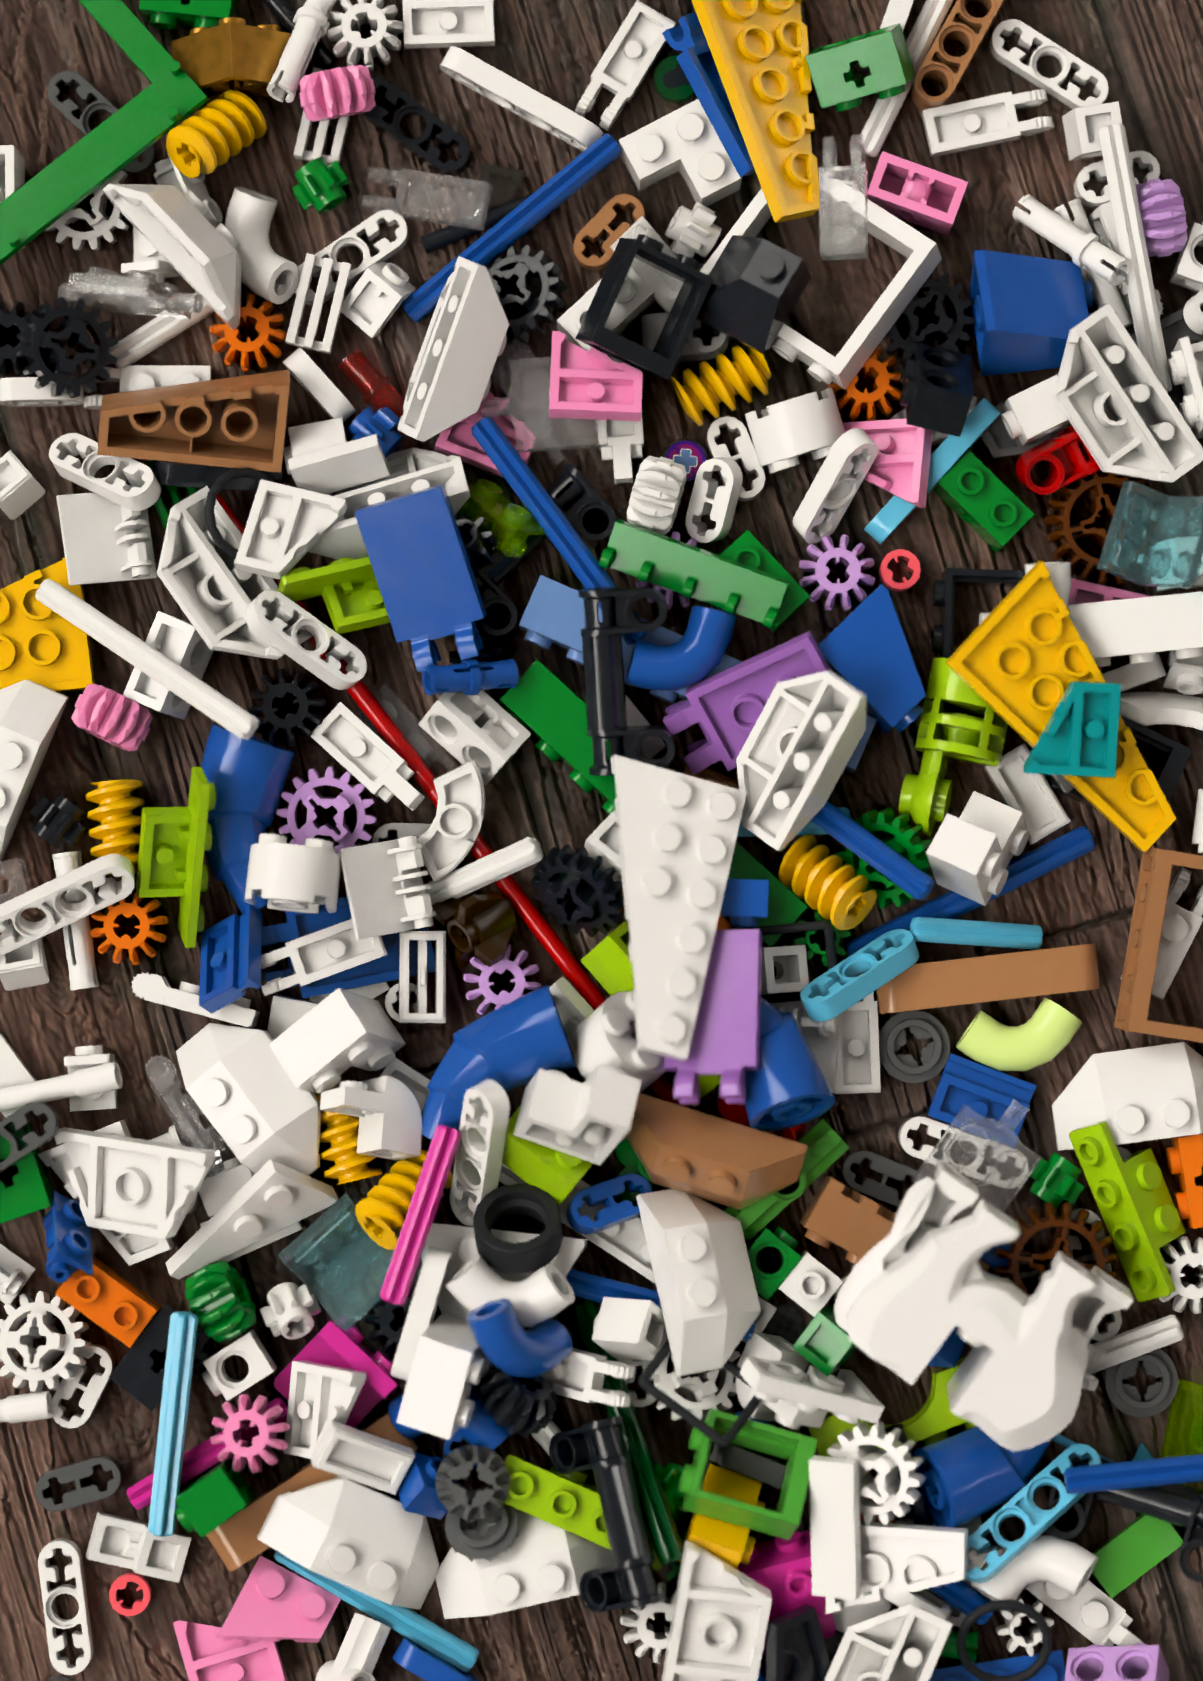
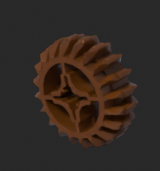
M1096 471L1086 476L1087 481L1083 477L1071 482L1074 489L1069 485L1058 489V494L1064 500L1058 498L1049 499L1047 506L1059 514L1048 515L1043 519L1044 525L1057 527V531L1045 536V542L1052 544L1060 541L1061 547L1057 548L1051 556L1054 560H1057L1067 554L1071 559L1069 561L1071 562V571L1077 565L1083 568L1079 575V580L1087 581L1092 571L1096 572V583L1105 585L1108 579V572H1111L1115 584L1120 585L1125 581L1124 568L1133 578L1141 575V569L1136 560L1148 567L1155 562L1152 554L1146 549L1158 548L1163 543L1152 535L1163 534L1167 531V524L1154 522V518L1166 513L1165 506L1151 507L1150 502L1159 496V492L1157 489H1154L1145 495L1140 490L1146 484L1147 479L1138 478L1132 484L1128 481L1129 476L1119 475L1118 478L1114 477V474L1103 472V477H1100L1099 472ZM1104 489L1123 495L1133 504L1136 510H1120L1112 505L1109 495L1105 494ZM1090 492L1092 499L1089 504L1091 510L1090 518L1070 526V513L1073 504L1078 497ZM1100 512L1104 514L1106 521H1121L1109 531L1112 534L1111 537L1107 535L1104 528H1090L1101 518ZM1140 523L1141 531L1136 547L1129 555L1121 558L1119 547L1122 546L1120 542L1121 531ZM1074 539H1090L1095 541L1099 545L1102 554H1106L1107 560L1097 559L1088 555L1077 545Z
M1052 1202L1044 1203L1045 1217L1041 1218L1034 1207L1026 1208L1031 1222L1025 1225L1020 1218L1014 1216L1012 1219L1019 1223L1021 1234L1015 1241L1009 1242L1011 1243L1009 1250L1002 1248L994 1249V1255L1007 1259V1265L993 1267V1273L998 1276L1008 1275L1009 1280L1028 1296L1032 1295L1021 1281L1019 1264L1036 1268L1042 1275L1050 1269L1044 1268L1043 1264L1033 1261L1034 1259L1044 1261L1046 1259H1053L1056 1252L1060 1251L1074 1260L1069 1252L1070 1240H1068L1070 1228L1084 1238L1092 1255V1264L1074 1261L1089 1271L1094 1266H1097L1116 1280L1118 1278L1116 1272L1105 1270V1264L1118 1262V1255L1115 1253L1103 1254L1102 1251L1103 1248L1114 1243L1112 1236L1107 1235L1099 1239L1095 1237L1102 1230L1104 1224L1100 1220H1096L1088 1227L1084 1226L1089 1218V1211L1081 1209L1075 1219H1071L1072 1205L1066 1202L1061 1206L1060 1216H1055V1208ZM1056 1226L1055 1233L1051 1236V1241L1044 1250L1039 1252L1022 1250L1032 1235L1042 1229Z

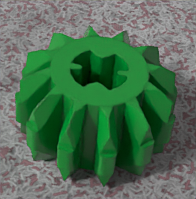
M221 1260L214 1264L210 1263L195 1271L194 1275L186 1279L185 1297L191 1306L189 1310L197 1316L198 1324L203 1327L207 1336L220 1343L241 1335L247 1331V1328L256 1323V1305L251 1299V1292L247 1289L245 1280L239 1277L236 1268L229 1266L225 1261Z

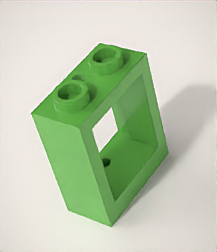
M711 1408L703 1422L724 1437L739 1416ZM748 1419L731 1443L788 1460L775 1512L702 1491L713 1440L693 1426L688 1445L689 1449L695 1450L692 1466L685 1464L678 1487L679 1492L685 1493L682 1510L789 1540L800 1523L809 1482V1459L815 1454L818 1439Z

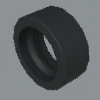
M525 1184L502 1186L488 1193L481 1200L473 1217L477 1252L489 1266L500 1272L511 1274L534 1272L549 1264L559 1253L563 1240L559 1206L549 1193L536 1186ZM509 1216H532L545 1224L544 1231L527 1242H504L491 1234L493 1226Z

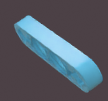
M985 398L967 415L960 437L949 435L931 454L927 495L1001 414ZM894 495L864 530L881 545L917 506Z
M1074 1444L1068 1447L968 1538L967 1567L971 1563L968 1557L971 1551L975 1550L978 1554H981L991 1546L989 1541L984 1539L989 1533H992L996 1543L1006 1552L999 1556L994 1548L985 1558L989 1566L983 1571L977 1566L971 1570L967 1568V1576L965 1578L975 1583H984L994 1578L1086 1493L1068 1494L1063 1483L1053 1475L1060 1471L1064 1478L1065 1469L1073 1467L1071 1460L1076 1456L1082 1461L1088 1457L1092 1460L1088 1465L1102 1464L1096 1450L1085 1444ZM1049 1485L1055 1487L1060 1493V1500L1057 1506L1051 1510L1038 1508L1033 1499L1035 1492L1042 1486ZM1014 1516L1024 1521L1026 1530L1022 1538L1011 1542L1001 1537L999 1528L1003 1520Z

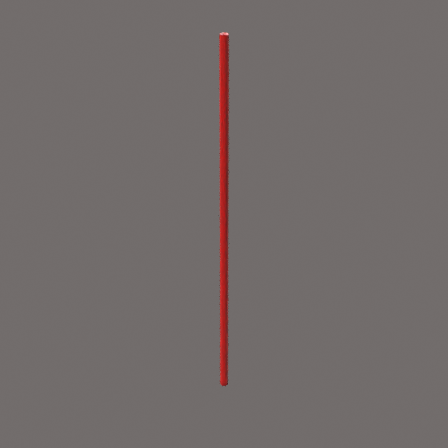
M218 494L217 501L243 536L245 527ZM272 578L279 587L280 580ZM301 600L295 601L297 605L310 613ZM312 635L308 641L316 649V640ZM329 648L321 655L323 660L327 658L325 655L330 651ZM341 659L339 661L341 663L339 670L343 674H347L346 666L348 663ZM359 680L351 688L346 689L387 744L415 772L412 775L437 808L438 795L433 781L436 776L364 682ZM478 834L476 841L470 849L476 860L494 853L482 836ZM512 875L495 881V885L504 896L510 899L518 915L577 992L596 1010L607 999ZM664 1074L650 1085L659 1099L689 1108L688 1105H681L679 1099L674 1098V1087Z

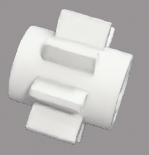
M699 202L695 203L692 211L684 206H680L665 232V236L674 240L670 245V248H672L671 252L676 255L683 254L690 258L695 253L704 258L707 257L721 233V228L713 224L717 217L715 212Z
M284 1282L273 1287L267 1295L269 1306L260 1309L266 1327H270L273 1336L278 1337L282 1334L286 1339H298L307 1335L314 1326L312 1316L321 1312L314 1294H311L308 1286L304 1284L299 1287L293 1282Z
M1018 1596L1016 1601L1024 1603L1021 1597ZM1037 1600L1031 1607L1040 1613L1043 1604ZM999 1610L1005 1618V1625L998 1626L995 1630L998 1635L1011 1636L1006 1646L1008 1651L1012 1653L1020 1645L1025 1648L1030 1657L1033 1656V1646L1039 1642L1042 1643V1633L1037 1624L1029 1627V1635L1022 1636L1014 1627L1020 1626V1618L1027 1615L1014 1610ZM1044 1617L1049 1627L1054 1625V1620L1051 1617Z

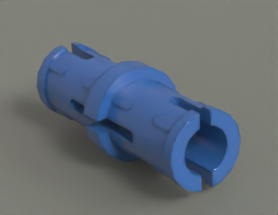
M464 659L461 664L425 666V670L422 672L423 689L427 695L450 692H463L466 696L478 695L480 690L516 688L519 680L518 667L514 659L494 662H477L475 659Z

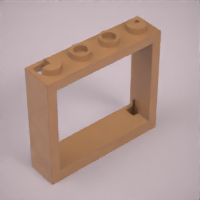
M1150 847L1146 852H1142L1114 1028L1203 1043V1028L1147 1020L1172 865L1203 870V856Z

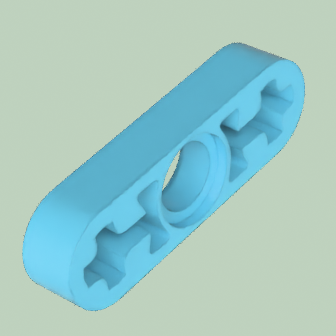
M906 929L888 931L808 983L800 993V998L808 1017L814 1021L830 1020L913 966L918 961L920 954L912 933Z

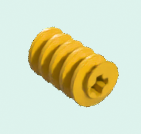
M228 90L220 94L217 99L209 102L206 107L196 111L193 116L182 121L181 125L172 128L166 136V149L173 164L182 174L190 179L198 178L200 173L210 174L214 172L218 165L220 166L228 162L230 156L239 154L242 147H248L253 143L254 139L264 136L267 130L266 120L257 104L246 94L237 90Z
M737 345L732 348V362L722 353L716 355V370L708 362H700L699 378L688 368L682 372L683 385L670 376L673 388L687 416L700 427L703 425L702 411L707 410L717 419L720 417L719 403L721 402L731 411L736 410L735 396L738 394L748 404L753 402L751 388L755 386L764 396L768 395V380L772 376L763 354L748 347L749 354H747Z
M124 779L90 783L98 786V788L88 792L85 795L86 800L99 804V807L90 810L87 813V818L101 822V825L90 829L88 833L91 838L102 840L103 842L92 847L90 854L99 858L108 854L123 855L133 863L135 872H137L139 851L135 850V846L140 843V834L134 832V828L141 825L142 816L132 814V810L144 805L145 800L131 796V791L142 787L143 781Z
M806 834L800 837L783 857L779 869L780 882L788 889H792V892L799 899H805L806 904L812 909L818 910V913L825 920H831V924L838 930L846 931L856 927L871 911L878 895L877 892L871 889L866 891L869 881L865 876L858 875L855 877L856 870L851 865L842 866L843 860L837 854L829 856L830 849L825 844L817 845L815 836Z
M321 1094L315 1095L321 1101ZM322 1111L321 1125H325L327 1129L321 1132L320 1142L329 1143L331 1147L320 1154V1160L334 1161L335 1163L334 1166L323 1173L324 1178L338 1179V1184H343L383 1174L381 1168L368 1167L367 1165L377 1157L357 1154L359 1117Z
M421 1150L420 1156L397 1161L390 1168V1172L386 1173L379 1180L378 1185L374 1186L367 1193V1198H363L356 1205L355 1214L363 1231L376 1244L386 1250H394L396 1247L397 1237L400 1236L428 1153L425 1150ZM451 1171L449 1172V1175H448V1178H447V1181H446V1184H445V1187H444V1188H446V1189H449V1188L451 1187V1183H452V1173H451Z

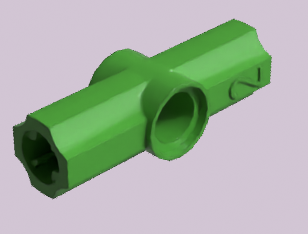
M823 1118L797 1141L808 1145L799 1175V1182L795 1189L789 1192L778 1191L742 1210L729 1206L723 1210L740 1220L743 1235L748 1241L792 1201L799 1198L811 1183L850 1148Z

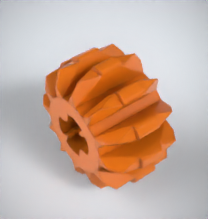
M248 294L246 307L240 306V325L236 329L232 330L225 323L211 325L209 330L211 335L222 337L212 347L215 353L228 351L224 358L225 365L231 367L241 357L240 365L245 373L250 372L253 359L257 360L262 370L267 369L268 363L264 357L266 353L279 359L282 352L272 342H285L287 336L285 331L276 329L285 322L283 314L275 313L270 315L274 305L269 300H265L256 309L257 300L254 294ZM215 312L216 316H217L222 322H224V321L222 320V318ZM250 324H254L258 337L252 342L247 337V342H242L243 338L239 330L245 325L250 329Z
M876 347L870 358H868L845 390L835 383L827 387H832L834 396L842 394V397L837 400L839 411L843 410L848 404L853 407L849 414V420L856 421L860 410H865L867 421L876 420L875 406L881 413L888 416L893 408L887 399L899 401L902 391L891 386L900 383L901 372L888 373L897 360L894 356H890L883 363L878 361L881 347ZM863 374V379H866V376L869 375L875 380L872 386V393H868L867 388L864 389L863 393L856 389L859 380L858 375Z
M136 891L132 903H130V897L127 896L119 901V905L114 903L107 906L106 908L109 910L107 915L99 911L92 913L91 917L94 920L104 922V928L92 929L90 931L91 937H107V940L98 947V952L106 954L116 946L113 954V963L116 964L123 962L127 950L132 965H140L141 963L140 948H142L146 955L154 958L157 955V951L149 943L150 940L154 939L163 943L167 940L165 934L154 932L155 926L165 925L169 922L167 916L153 918L151 916L161 906L159 900L154 899L145 907H142L145 898H139ZM124 916L129 919H135L136 917L139 919L140 925L135 926V928L140 929L136 937L127 934L121 936L119 933V928H124L123 925H119L120 920Z

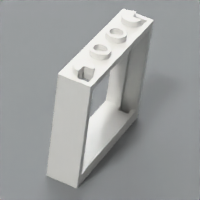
M818 167L820 202L908 258L836 357L786 324L782 326L771 345V348L787 361L793 362L797 358L808 365V373L817 381H823L828 385L834 382L845 390L942 260L936 242ZM762 188L700 272L709 275L732 235L756 237L772 214Z

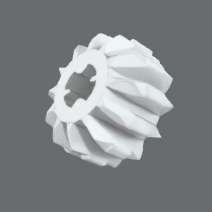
M340 0L345 14L332 11L329 19L335 27L327 31L328 40L337 42L333 48L334 55L342 57L348 54V66H356L360 58L364 59L365 67H368L369 71L374 69L373 58L377 56L385 65L390 63L391 59L386 48L399 51L402 44L395 36L404 32L403 22L394 20L398 14L397 7L389 5L383 8L384 0H372L371 4L367 3V0H358L356 5H353L350 0ZM370 24L371 37L361 38L360 25Z
M649 455L640 464L632 487L629 506L626 512L627 521L662 535L667 534L673 527L681 504L684 485L687 479L685 466L662 456L657 458Z
M1179 1236V1252L1168 1243L1161 1247L1163 1252L1169 1257L1165 1264L1175 1286V1292L1158 1299L1161 1302H1166L1175 1296L1173 1301L1174 1311L1181 1313L1188 1301L1191 1312L1200 1314L1202 1309L1200 1298H1203V1238L1198 1237L1191 1250L1188 1237ZM1184 1265L1193 1268L1198 1266L1200 1273H1195L1194 1275L1198 1276L1199 1279L1194 1285L1186 1281L1181 1283L1180 1277H1184L1185 1274L1180 1273Z
M659 1582L657 1586V1591L663 1593L664 1601L632 1608L630 1610L636 1614L620 1616L621 1625L635 1627L623 1635L625 1643H633L641 1639L636 1647L635 1655L641 1658L645 1655L648 1648L651 1647L653 1648L652 1656L654 1663L661 1662V1649L667 1648L670 1628L664 1625V1632L656 1633L654 1632L653 1624L647 1623L649 1617L655 1620L654 1613L663 1612L665 1613L666 1621L671 1622L677 1591L675 1589L670 1598H667L665 1582Z

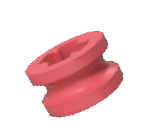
M898 549L891 551L884 557L878 572L880 580L886 588L895 592H903L915 585L920 577L921 567L919 560L913 553L908 550ZM898 559L907 561L906 569L912 573L911 578L907 581L903 577L901 583L893 581V572L887 569L889 562L893 561L894 565H896Z
M125 1573L119 1576L113 1582L109 1591V1601L112 1608L124 1616H135L142 1613L151 1599L149 1582L142 1575L136 1573ZM128 1582L137 1583L139 1586L136 1591L141 1589L143 1591V1600H135L133 1607L122 1604L125 1598H118V1589H125Z

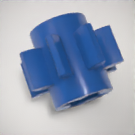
M368 406L354 419L347 429L353 440L376 434L385 458L397 448L403 439V436L397 431L400 418L387 406L384 409L380 408L377 412Z

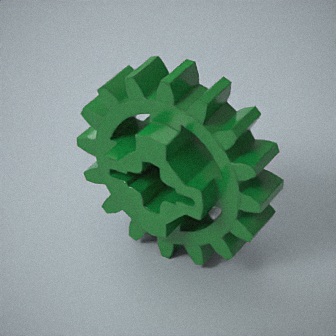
M890 807L879 813L872 809L863 814L862 818L858 817L854 820L929 877L933 878L925 870L931 866L925 854V849L929 848L932 840L921 841L918 835L922 832L923 827L921 824H918L911 828L908 825V813L905 812L894 819V812ZM844 848L836 853L842 860L846 861L847 865H851L856 870L855 877L863 875L868 879L866 891L871 889L877 892L879 908L884 909L892 903L896 907H900L909 902L910 899H914V897L848 848Z

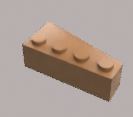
M290 369L103 395L97 455L237 469L251 468L258 471L281 473L290 389Z
M825 1175L799 1223L808 1228L804 1235L805 1237L826 1249H829L832 1242L848 1251L844 1259L856 1265L875 1245L891 1232L896 1213ZM978 1260L982 1271L987 1272L990 1266Z

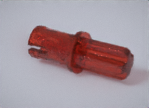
M359 347L356 348L352 355L349 354L337 368L365 396L362 400L365 403L370 401L377 410L380 408L384 409L387 406L394 414L401 418L405 399L389 383L392 378L389 375L384 377L361 352L362 350Z

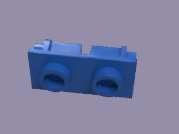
M54 1190L51 1193L52 1209L43 1219V1225L46 1230V1246L50 1249L47 1253L46 1273L53 1281L61 1283L67 1281L77 1269H81L90 1275L93 1273L91 1230L85 1223L79 1206L80 1202L74 1199L69 1200Z

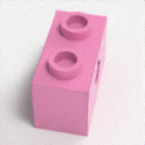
M882 151L866 198L897 218L948 236L968 182Z

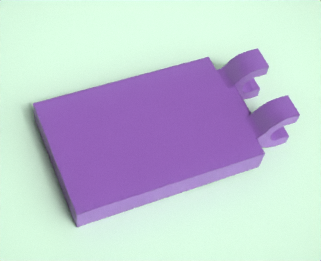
M808 631L687 687L685 695L689 701H680L666 707L665 711L668 715L663 718V722L672 736L696 723L701 728L706 739L687 745L689 754L684 758L692 774L702 771L720 760L723 761L727 771H730L737 767L736 759L776 684L831 669L811 632Z
M759 929L716 930L688 1058L684 1061L664 1057V1069L667 1072H677L674 1081V1098L679 1099L681 1105L700 1104L699 1075H722L720 1097L722 1099L726 1098L727 1104H746V1071L760 1070L762 932Z

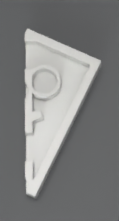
M270 1159L165 1263L169 1275L179 1280L210 1263L212 1264L334 1205L338 1201L334 1188Z

